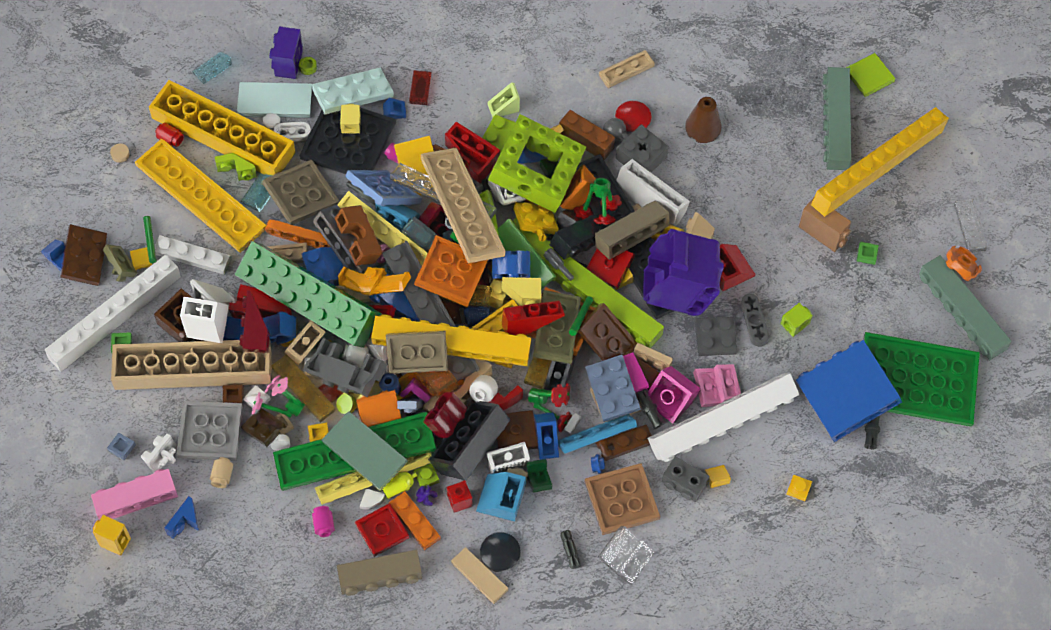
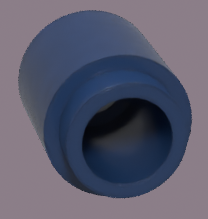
M386 373L382 376L379 382L381 390H388V392L395 390L396 396L399 395L401 384L397 376L393 373Z

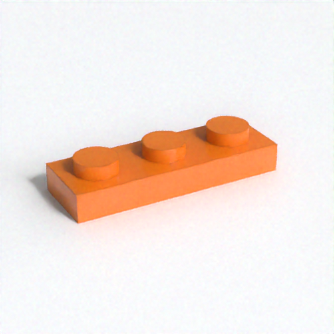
M405 491L389 502L399 519L424 550L441 539L440 535Z

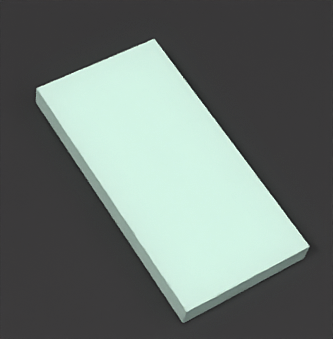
M240 82L237 113L247 117H264L268 113H274L279 117L310 118L312 84Z

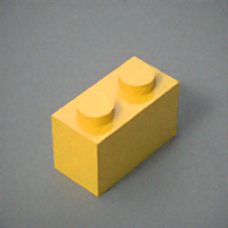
M105 515L94 524L93 534L99 546L121 556L131 540L125 524Z

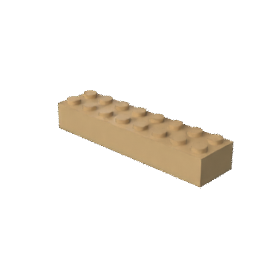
M226 340L222 343L198 341L115 344L112 348L111 381L115 390L270 384L272 381V347L270 340L268 353L245 352L242 349L243 346H240V340Z

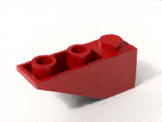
M560 300L503 308L502 327L508 335H527L565 316Z

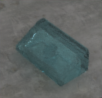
M219 52L192 72L205 84L231 66L232 61L228 55Z
M259 174L241 200V203L261 212L271 198L263 185V179L273 175Z

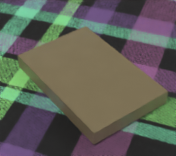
M446 331L386 334L389 374L448 371Z

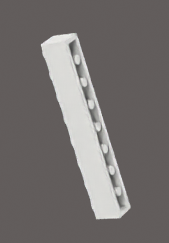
M165 254L45 348L48 359L62 372L181 278L178 266Z
M783 373L649 437L648 441L656 459L668 462L674 459L675 455L680 452L684 454L691 451L692 446L696 444L699 446L706 444L710 441L709 438L713 436L720 437L726 434V430L730 428L736 429L743 426V422L748 419L753 421L760 418V414L765 411L769 413L778 409L777 405L793 402L794 397L798 396L799 393L791 374Z

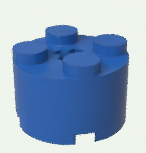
M505 251L504 257L492 259V279H502V277L530 278V251Z

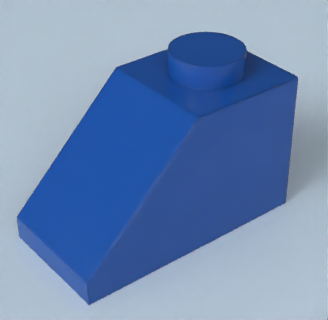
M554 412L534 414L539 459L559 458L557 424Z

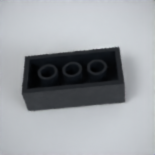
M472 400L467 406L463 420L457 422L454 433L441 441L428 460L441 475L466 481L472 475L479 462L482 461L490 447L493 446L500 433L505 429L510 418L498 404Z

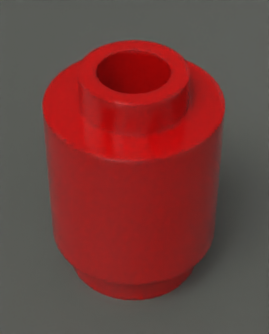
M166 122L159 124L155 130L156 138L159 140L163 139L172 147L180 146L184 139V135L180 130Z

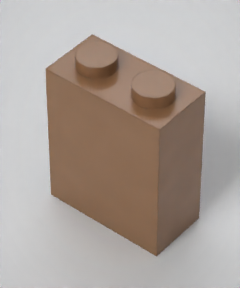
M812 199L803 209L799 228L833 252H836L839 247L843 248L848 241L847 237L851 232L849 229L851 221L835 210L824 217L811 205Z

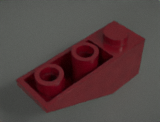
M247 291V296L243 297V308L246 309L245 315H242L241 327H244V334L240 335V346H243L242 349L245 352L268 353L270 333L253 294Z

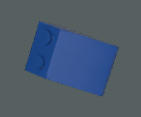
M331 247L317 248L301 253L306 270L334 286H339L338 275L344 265Z

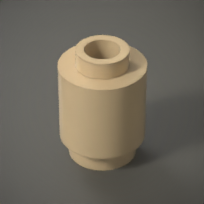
M220 457L214 460L210 475L213 487L226 488L227 484H229L233 470V464L230 462V459Z

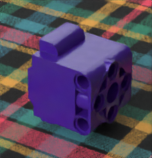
M670 229L667 234H662L649 249L651 254L648 257V266L644 269L643 300L647 301V304L686 313L691 316L701 315L720 293V279L724 264L720 259L719 241L675 229Z

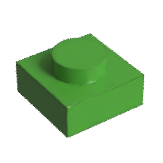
M860 242L856 261L875 265L879 245Z
M131 332L111 334V353L115 344H132Z

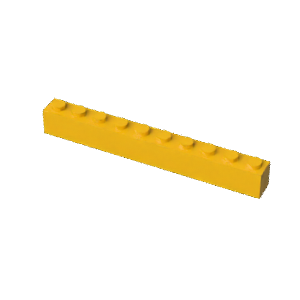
M933 108L817 190L811 205L824 217L940 135L949 117L938 108Z

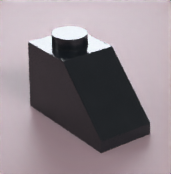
M573 355L571 364L552 361L543 389L552 391L558 384L565 387L577 356Z

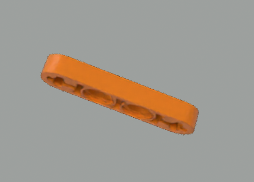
M272 219L268 220L265 231L275 237L297 243H307V246L314 248L330 247L323 235L316 231Z

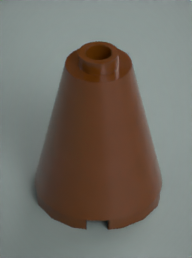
M703 97L698 101L687 118L685 130L687 135L695 139L696 142L709 143L713 142L720 135L722 124L716 101L711 97Z

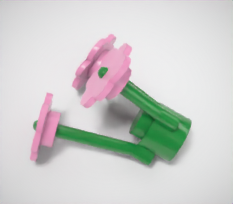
M278 375L267 386L265 393L272 390V396H275L277 393L284 395L289 399L284 406L287 410L262 403L261 393L258 392L253 402L252 414L254 415L256 409L260 410L263 407L284 414L289 418L292 415L297 417L304 408L305 403L287 390L288 378L285 377L279 381L281 376Z

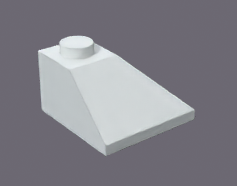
M195 279L190 281L195 299L228 305L230 302L235 303L237 301L231 292L227 293L223 288Z

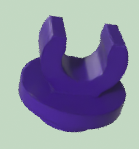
M429 485L421 486L416 492V501L419 503L423 502L425 506H432L433 503L428 500V496L436 498L438 494L435 491H430L431 486Z

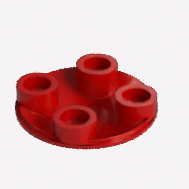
M627 101L617 108L615 118H619L625 123L628 132H634L641 124L647 128L651 122L652 115L650 109L645 104L639 101Z

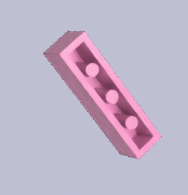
M159 469L151 475L138 476L133 481L121 482L109 489H100L91 494L97 517L100 520L103 515L115 519L178 497L169 469Z

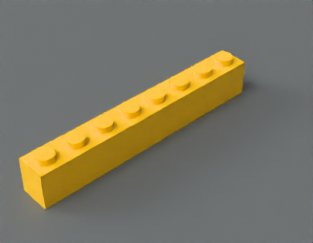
M389 315L375 316L371 337L373 345L386 346V334L446 331L447 355L528 366L531 338L524 334L514 336L508 335V333L503 331L493 333L482 328L472 330L466 326L451 327L446 323L431 324L426 320L416 322L404 317L395 319Z

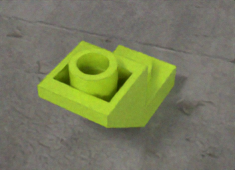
M230 153L215 156L218 172H228L231 169H236L239 181H247L257 177L255 165L236 154Z

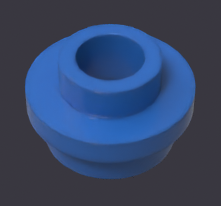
M599 454L591 457L593 473L598 472V474H602V470L605 469L604 458H600Z

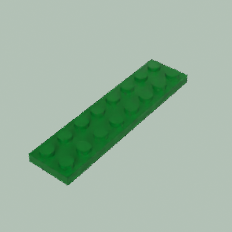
M427 412L368 427L404 458L436 450L432 431L424 423ZM322 439L273 452L282 491L357 472L326 446Z

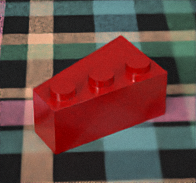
M455 122L445 133V146L448 149L457 148L470 177L479 183L486 179L498 160L500 149L458 122Z

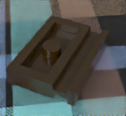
M260 408L240 428L246 434L268 447L280 434L279 431L287 426L284 422L263 408Z

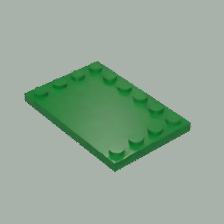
M865 332L864 342L902 403L887 412L969 427L974 425L980 352Z

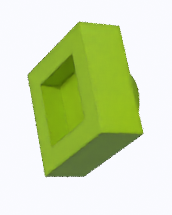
M431 463L413 470L417 474L416 479L420 487H425L426 485L433 486L440 483L434 466Z

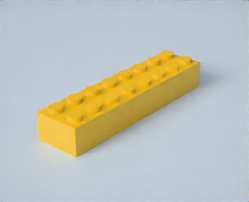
M171 80L167 81L149 105L152 119L162 124L166 122L180 130L182 134L224 155L234 153L254 164L256 171L268 177L282 172L296 153L294 141Z

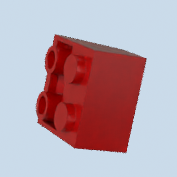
M720 244V259L724 264L720 279L722 292L755 277L756 274L737 245Z

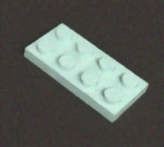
M381 67L312 84V90L324 114L340 111L341 105H364L392 98L394 94Z

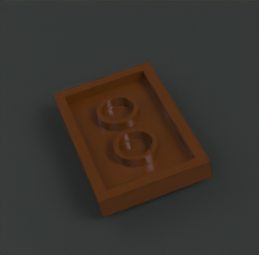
M70 224L60 278L98 286L107 233Z
M600 303L578 330V333L602 361L619 355L624 356L625 353H633L637 345L634 338L604 303Z

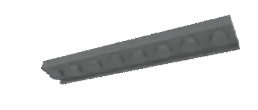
M408 241L383 252L382 255L393 275L404 274V272L410 273L411 279L403 293L419 321L426 320L431 324L437 325L439 323H446L451 327H456L439 296L414 285L422 266ZM447 355L448 373L454 383L479 371L475 359Z

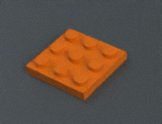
M436 235L414 285L468 307L488 260L468 263L459 244Z

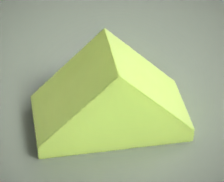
M510 83L487 102L492 117L495 114L505 116L519 112L520 97L515 83Z

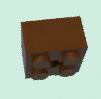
M182 288L154 313L157 325L176 341L190 342L193 338H187L180 315L183 298L193 297ZM194 339L196 342H198V341H205V340Z

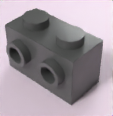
M675 456L664 472L662 482L668 489L676 490L685 499L696 502L707 486L710 476Z

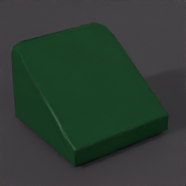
M540 160V168L544 175L551 179L558 161Z

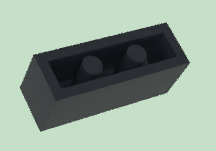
M593 214L555 232L549 245L563 260L570 257L573 258L580 252L588 251L591 247L595 246V233L606 228L604 224H596L594 219L597 216Z

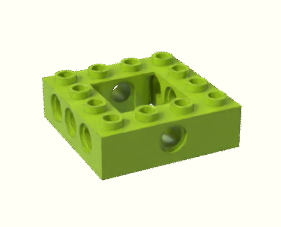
M519 114L488 180L556 213L586 146ZM525 145L530 151H535L547 157L550 161L555 162L560 159L551 179L517 163Z

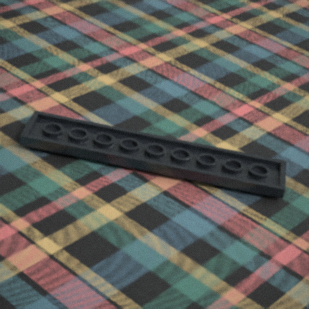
M600 154L579 163L575 173L582 165H585L596 179L605 178L610 182L612 196H620L622 204L614 211L606 210L607 214L614 217L615 222L635 212ZM593 193L588 207L599 218V215H602V205L600 204L602 198L597 197ZM651 237L626 250L635 255L629 270L633 275V282L642 297L644 269L648 266V257L651 254L649 249L654 244ZM647 304L655 319L674 312V310Z

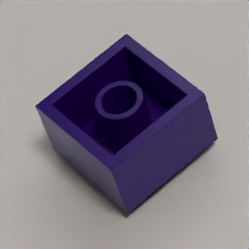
M279 26L278 32L274 34L273 38L274 48L270 49L269 58L272 59L271 69H274L276 77L296 79L299 61L303 53L301 29Z

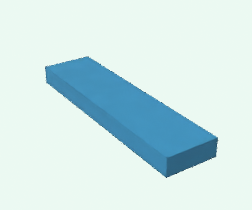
M630 414L559 439L558 446L565 454L637 427V423Z

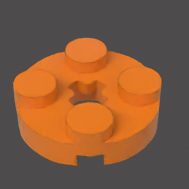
M952 246L946 254L948 259L946 265L950 269L956 270L966 281L976 278L982 271L981 265L977 266L975 262L977 258L964 247L960 246L957 249L955 248L956 246Z

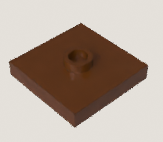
M533 410L506 413L510 421L497 438L498 449L525 442L527 450L538 449Z

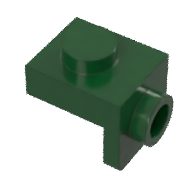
M542 459L528 462V481L532 492L551 490L552 482L547 471V460Z

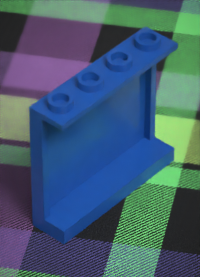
M864 340L853 342L847 350L835 353L832 359L827 362L822 361L818 363L815 369L810 372L805 371L801 373L798 379H796L797 384L833 442L838 441L902 403L897 391Z

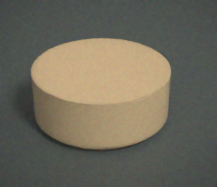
M116 144L110 150L112 159L118 163L125 162L130 156L129 149L125 144Z

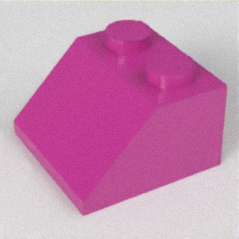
M669 366L661 370L649 389L648 395L652 402L657 405L659 414L674 424L693 403L701 388L675 368Z

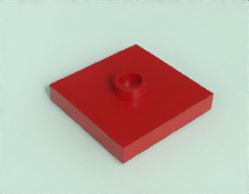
M596 249L586 269L606 284L618 289L635 255L629 251H624L609 260L600 250Z
M390 503L355 521L358 531L374 557L409 539V534Z

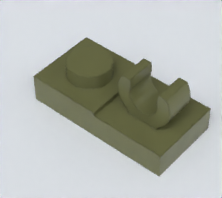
M106 244L103 251L108 261L114 266L112 274L119 275L116 281L124 282L126 277L134 278L137 272L123 248Z

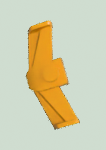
M344 266L338 275V281L340 286L360 292L363 295L372 296L374 294L404 291L411 279V275L409 272H404V274L386 276L387 273L384 268L368 267L365 273L362 274Z

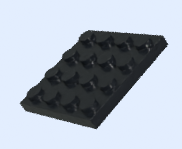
M360 107V133H341V110L329 114H324L323 110H321L299 157L301 160H312L316 165L346 174L348 170H374L396 124V119Z

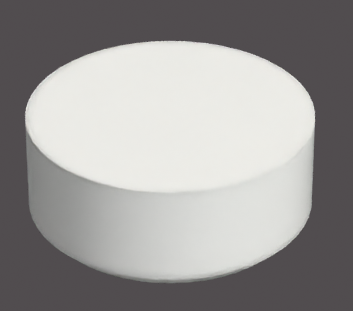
M279 434L270 444L271 448L276 451L289 448V436Z

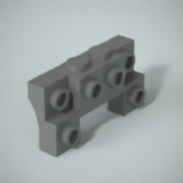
M322 338L315 354L306 362L302 371L324 380L322 384L328 387L338 386L337 390L348 394L350 391L368 397L375 380L380 382L388 364L367 355L360 369L338 359L343 346Z

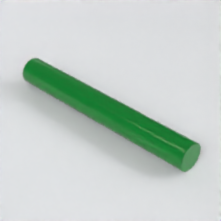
M144 216L148 258L150 263H155L157 259L151 217Z
M591 296L586 297L569 330L571 336L577 334L593 302Z

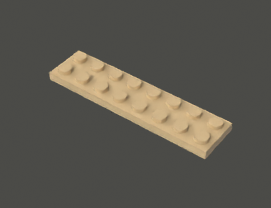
M457 148L422 153L421 161L467 262L473 263L504 257L505 249Z

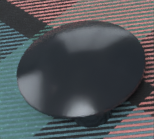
M493 533L486 537L481 544V559L486 566L495 572L512 568L520 559V545L508 533Z

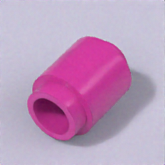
M318 506L313 509L314 513L312 514L314 531L320 537H328L335 531L332 511L329 510L328 506Z

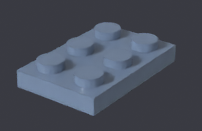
M623 355L585 367L603 422L641 410Z

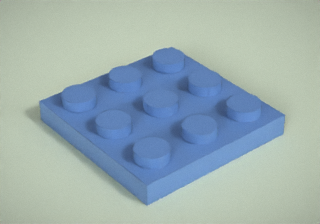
M348 170L345 177L351 181V184L359 187L365 195L374 199L377 205L411 206L412 204H420L422 201V197L388 170Z

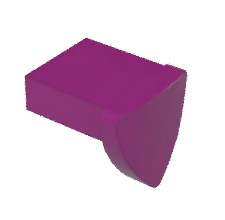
M414 377L399 395L404 398L412 391L427 403L432 397L433 392Z

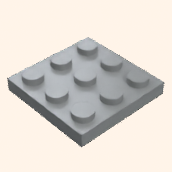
M183 401L176 453L177 458L217 460L220 457L230 459V461H237L243 411L242 403Z

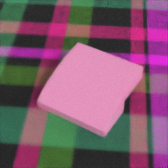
M734 364L695 369L693 372L695 383L701 388L698 393L701 407L716 406L741 394Z

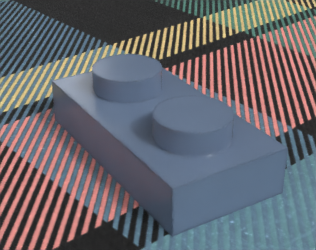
M408 397L397 401V409H404V412L412 413L416 412V410H422L421 407H423L425 402L419 397Z

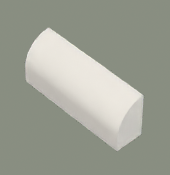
M633 159L621 167L616 181L625 196L635 204L639 203L641 208L656 200L669 212V224L676 226L684 216L690 201Z

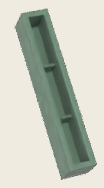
M828 67L822 79V84L825 85L823 100H826V104L823 105V115H826V120L823 121V131H826V136L824 135L823 146L826 147L823 162H826L827 170L846 171L850 168L851 164L850 68Z
M941 255L922 266L919 273L921 281L929 286L936 298H939L945 310L952 314L958 326L966 331L968 338L975 342L983 356H986L990 361L1009 348L1012 342L1011 339L957 274L946 265V261Z

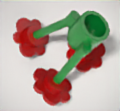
M595 179L594 184H590V191L585 205L575 207L573 211L576 213V217L582 219L593 215L588 206L594 192L597 197L602 198L600 201L602 215H599V218H595L594 222L596 224H611L615 222V219L607 214L606 210H616L622 204L620 196H612L610 182L607 179Z
M566 383V386L562 387V385L558 384L552 391L533 387L529 391L528 401L534 403L533 408L545 413H552L541 405L546 404L548 397H551V401L555 403L556 407H561L562 403L567 406L570 400V385ZM569 411L566 415L563 414L561 416L554 413L556 420H558L557 428L560 433L572 417Z

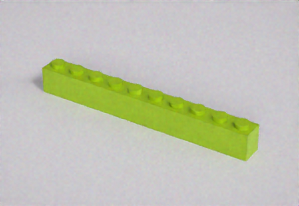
M517 217L513 220L515 225L556 275L552 281L560 284L564 291L581 297V302L583 303L587 296H591L593 298L591 306L595 308L600 303H604L637 343L651 348L663 335V325L571 257L563 260L566 269L574 276V279L570 281L560 269L556 270L543 256L548 249L552 248L549 245L550 241L547 239L543 242L542 240L539 241L536 233L521 230Z

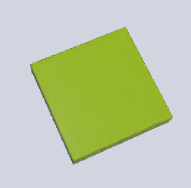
M876 53L846 67L850 68V79L864 97L895 82V77Z

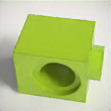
M799 302L782 316L780 324L794 337L810 324L813 315L806 306Z

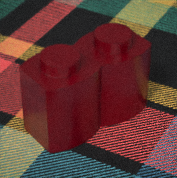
M444 392L435 403L434 408L426 415L424 423L438 438H447L454 433L457 422H460L465 417L467 407L453 392Z

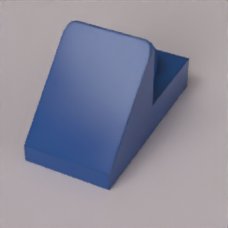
M55 239L41 250V253L61 271L65 244L63 241Z
M190 496L187 497L164 527L167 535L173 539L177 534L182 533L185 523L197 531L199 530L195 505Z

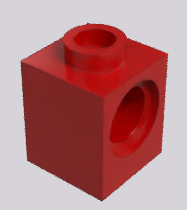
M465 480L446 487L447 497L454 513L473 506L472 496Z

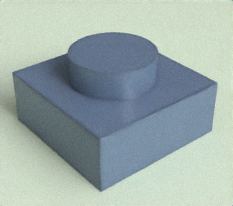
M118 432L107 449L112 454L125 460L136 444L133 440Z

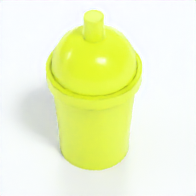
M399 472L382 489L387 499L410 490L414 484L413 478L417 477V474L411 475L408 472Z

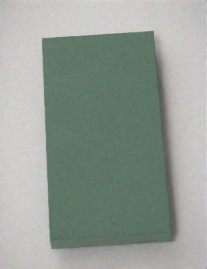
M349 411L322 439L326 446L380 491L408 462L406 458Z

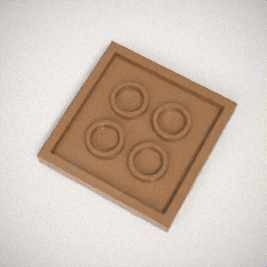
M642 463L585 478L584 482L602 535L660 520V514Z

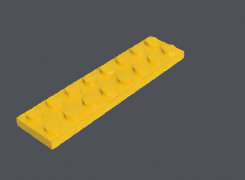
M160 139L135 161L139 169L239 253L265 231L266 224L163 139Z

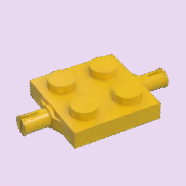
M527 199L524 203L515 202L513 209L522 231L536 233L539 241L542 240L543 242L547 239L545 234L554 235L559 230L552 211L540 205H535Z

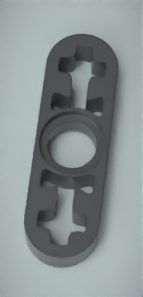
M746 294L742 298L741 309L749 337L753 345L762 347L767 343L769 334L759 299L754 294ZM748 300L753 303L752 311H750V305L746 304ZM752 316H756L759 318L760 322L758 324H753L750 322L749 318ZM757 329H759L760 336L763 337L762 340L756 337Z

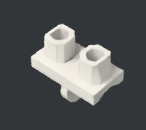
M166 434L164 437L158 435L153 442L154 450L152 452L145 450L141 455V458L152 472L161 469L162 466H165L167 462L174 464L176 459L173 455L176 452L177 444L169 434Z

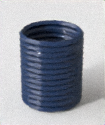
M488 303L480 306L464 307V317L468 327L475 326L491 315Z

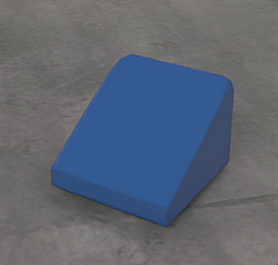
M388 98L383 103V115L394 119L406 118L405 101Z

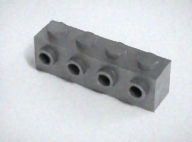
M338 205L323 209L317 214L313 220L314 224L345 267L364 274L368 267L376 268L379 265L377 261L373 264L355 265L349 249L357 238L349 233L341 234L335 221V216L340 211Z

